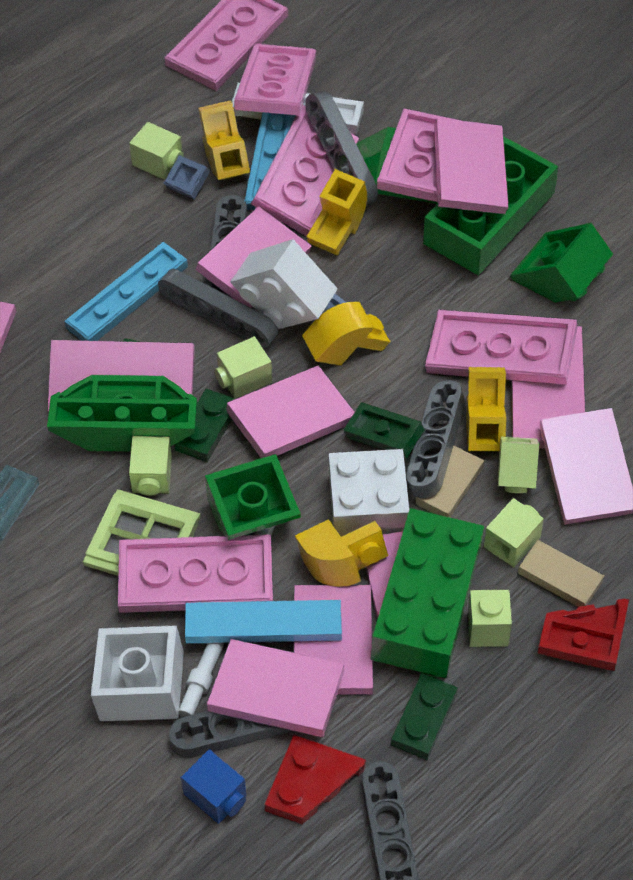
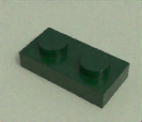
M205 388L197 402L195 433L174 444L175 451L208 463L232 420L226 411L227 403L235 399Z
M361 402L343 431L347 438L381 450L403 449L404 458H408L425 429L421 421Z
M421 673L391 738V746L428 760L457 696L458 687Z

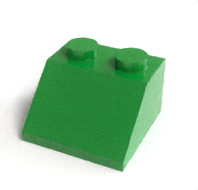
M592 222L545 232L511 273L510 277L516 283L554 303L567 300L573 302L579 300L587 293V287L594 278L603 273L605 270L604 265L612 257L613 253Z
M276 454L205 475L208 503L218 529L228 540L301 518V513Z

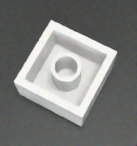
M294 239L251 252L230 281L239 291L240 296L249 302L256 311L270 318L278 329L318 319L337 291V287Z
M403 449L329 453L332 523L339 535L342 537L373 521L381 528L382 534L402 532L409 513Z
M177 626L102 628L98 630L91 698L100 721L179 718L184 650Z

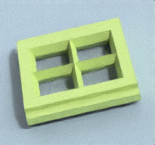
M117 489L86 551L83 564L84 566L119 576V540L193 537L198 527L200 513Z

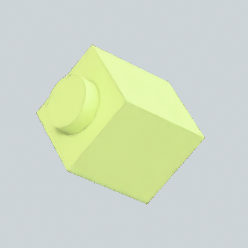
M149 122L142 127L129 143L132 165L164 180L170 173L178 156L184 157L181 136Z
M255 336L217 353L218 368L215 369L216 378L223 389L226 387L229 389L234 399L272 383L271 360Z
M132 437L129 469L132 493H141L147 496L158 493L169 494L172 460L169 437Z
M501 436L497 480L498 486H505L506 492L527 493V488H536L539 454L538 439Z
M513 498L486 527L484 548L512 567H515L535 545L537 540L541 538L544 518L533 507L523 505Z
M470 590L468 606L470 647L509 645L512 626L509 590Z

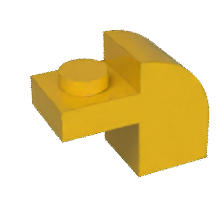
M226 101L198 108L204 135L202 137L203 144L215 177L220 180L250 173L245 142L238 134L233 103Z
M335 169L319 195L322 211L306 238L309 244L338 256L350 233L355 234L361 223L367 204V189L365 181Z
M346 302L328 309L302 335L316 362L342 365L357 347L383 351L390 343L383 329V323L372 314L367 315L360 302Z
M469 367L468 395L466 399L468 451H500L501 436L506 437V412L504 407L505 367Z
M329 519L295 535L304 564L317 581L329 586L342 587L361 582L359 570L389 556L382 530L375 521L342 537Z

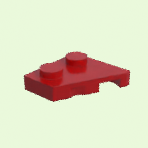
M618 599L615 605L595 608L594 604L578 607L573 611L559 610L546 613L538 654L614 671L629 600Z
M293 735L265 801V811L304 824L317 812L321 804L329 802L340 793V788L356 774L359 776L364 772L366 759Z

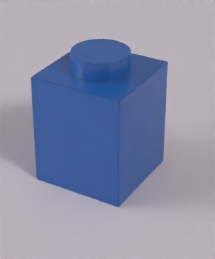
M210 749L181 777L183 794L218 824L227 815L230 817L234 816L246 801L245 779Z

